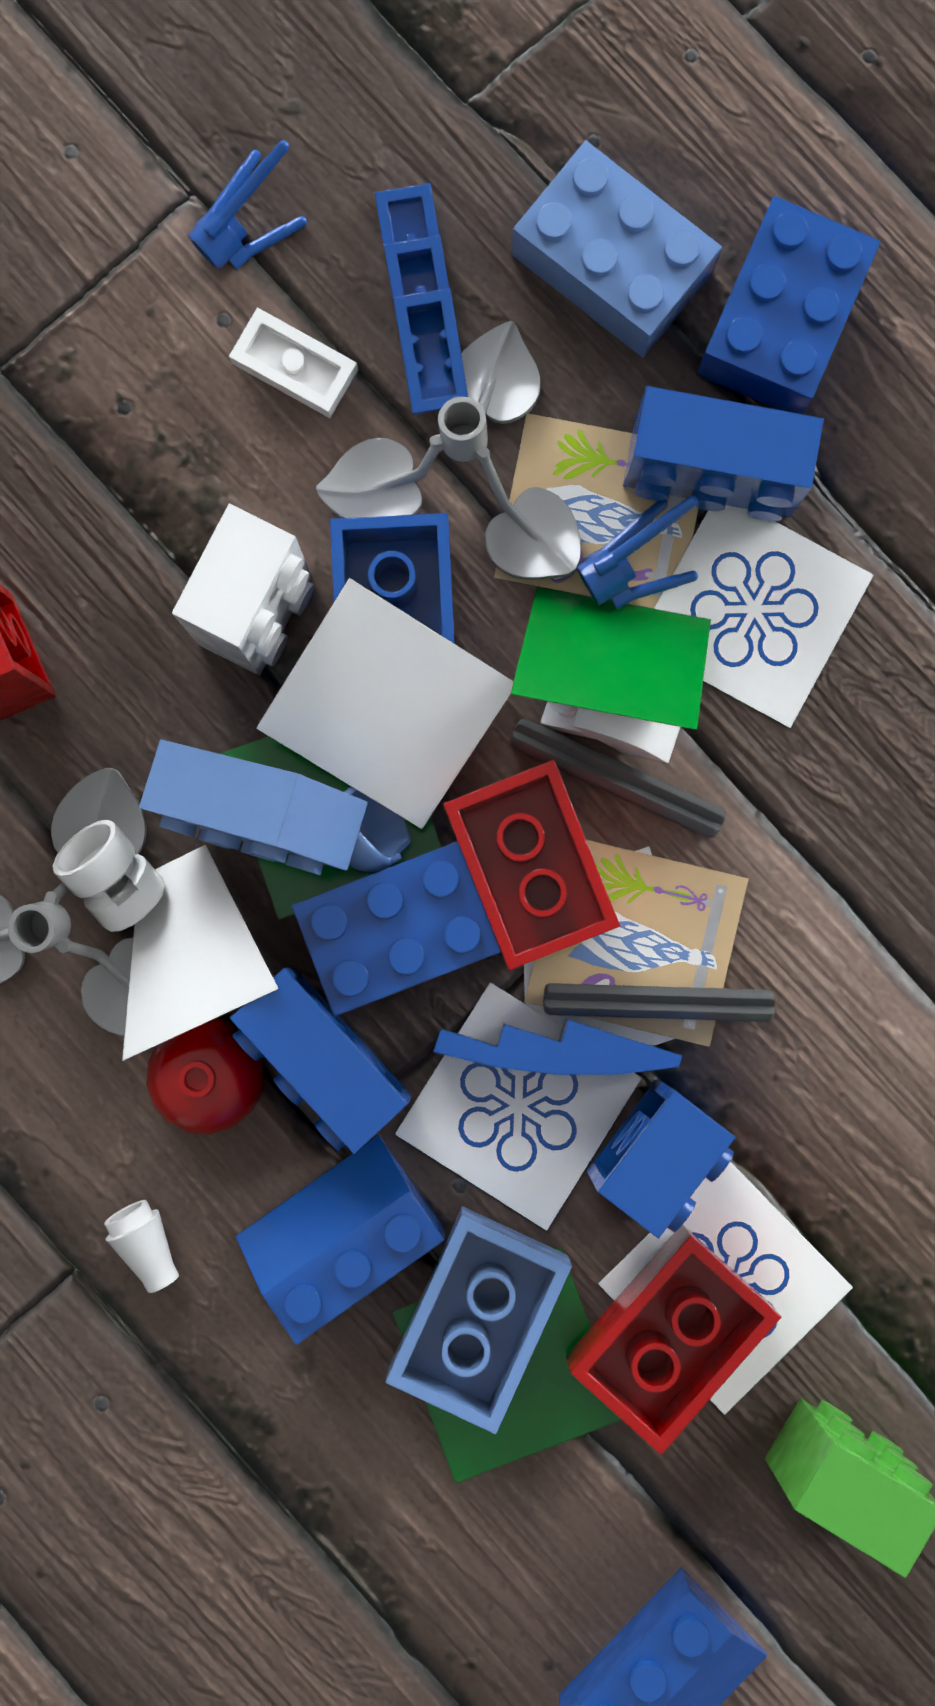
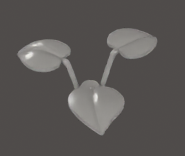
M508 321L486 332L461 353L468 397H455L442 406L438 415L440 434L430 438V447L417 469L413 470V459L406 447L388 438H373L350 448L339 459L331 472L316 486L320 499L340 518L416 515L422 506V496L415 482L426 477L440 451L444 450L450 458L456 461L466 462L477 459L481 463L499 506L504 511V513L497 515L490 521L485 534L487 553L494 565L505 574L524 580L567 577L577 570V565H579L581 537L576 519L568 505L558 495L539 487L529 488L522 492L513 505L505 494L490 459V451L487 448L486 417L500 424L517 421L532 410L540 394V375L537 365L525 346L514 321Z
M105 768L86 776L60 802L51 825L53 846L58 853L63 845L86 826L102 820H110L117 825L134 845L135 854H139L142 851L147 834L143 809L139 808L138 800L118 770ZM63 882L53 891L47 892L44 901L27 904L14 910L6 898L0 895V983L9 980L21 970L25 962V952L36 953L56 947L61 953L70 952L98 961L100 965L90 969L83 979L81 986L83 1007L87 1015L98 1026L108 1032L125 1036L133 938H126L118 942L109 956L100 949L72 942L68 938L71 929L69 914L59 904L60 899L69 891Z

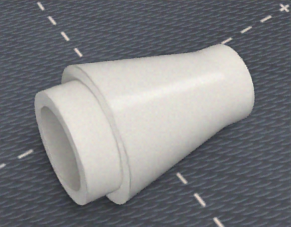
M141 1200L128 1205L105 1221L104 1225L109 1232L106 1241L142 1281L148 1293L165 1288L179 1277V1273L172 1260L159 1210H151L147 1200Z

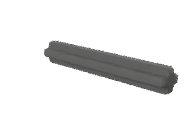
M521 719L517 723L510 738V746L513 749L543 763L555 760L559 770L707 838L715 837L725 820L726 812L724 809L528 719Z
M549 983L544 988L543 1009L548 1015L770 1022L773 1020L775 1013L774 993L769 990Z

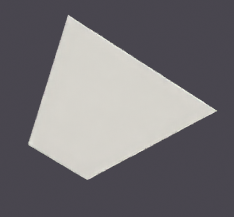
M206 845L155 869L163 878L165 888L156 906L143 919L138 921L134 927L122 1061L278 989Z

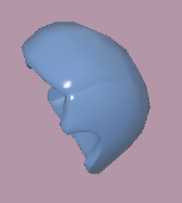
M351 786L344 792L367 801L368 804L349 865L359 872L382 871L401 859L400 853L411 842L409 830L403 817Z

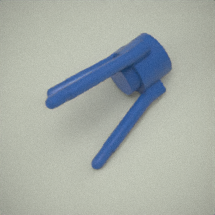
M280 141L252 174L251 171L260 160L261 153L258 150L251 151L208 212L194 225L195 228L187 234L188 239L217 270H220L228 261L238 270L250 257L306 226V218L299 216L243 246L241 240L247 235V232L234 217L288 151L289 144L287 141Z
M689 496L652 522L668 506L667 500L657 501L604 547L585 558L584 562L577 565V572L598 606L611 599L618 610L635 599L673 589L698 579V573L692 570L630 588L627 583L636 578L627 557L696 507L698 499L695 496Z

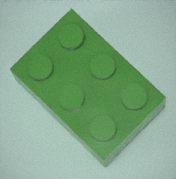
M800 1398L765 1457L767 1464L791 1505L797 1512L906 1578L935 1529V1499L929 1493L933 1484L916 1472L918 1467L902 1455L904 1451L884 1436L872 1431L867 1439L862 1431L851 1424L853 1420L835 1406L821 1400L816 1408Z

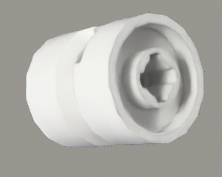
M110 820L97 821L76 833L63 845L53 863L54 874L75 896L84 898L86 909L105 929L111 932L124 930L143 919L156 906L165 888L163 878L145 857L135 854L134 845L117 825Z

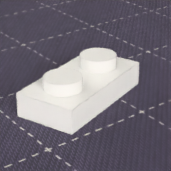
M258 307L229 355L233 365L328 418H331L358 371L357 362Z

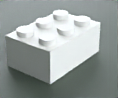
M229 503L172 611L173 616L198 645L260 676L266 664L273 667L279 660L288 640V635L282 632L292 613L298 616L302 614L314 590V584L309 582L312 575L296 536Z

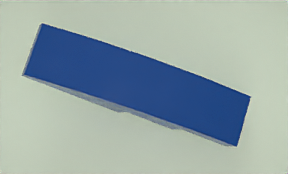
M431 183L375 192L412 413L417 415L440 411L442 406L450 399L462 396L468 397Z
M565 1019L559 1041L503 1023L497 1046L441 1028L434 1049L436 1053L492 1067L554 1075H620L679 1067L682 1055L569 1019Z

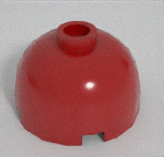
M213 1019L156 1045L148 1061L146 1085L153 1106L168 1123L188 1133L212 1135L233 1128L254 1110L264 1089L262 1057L255 1061L237 1043L233 1037V1034L239 1029L236 1025L224 1019Z

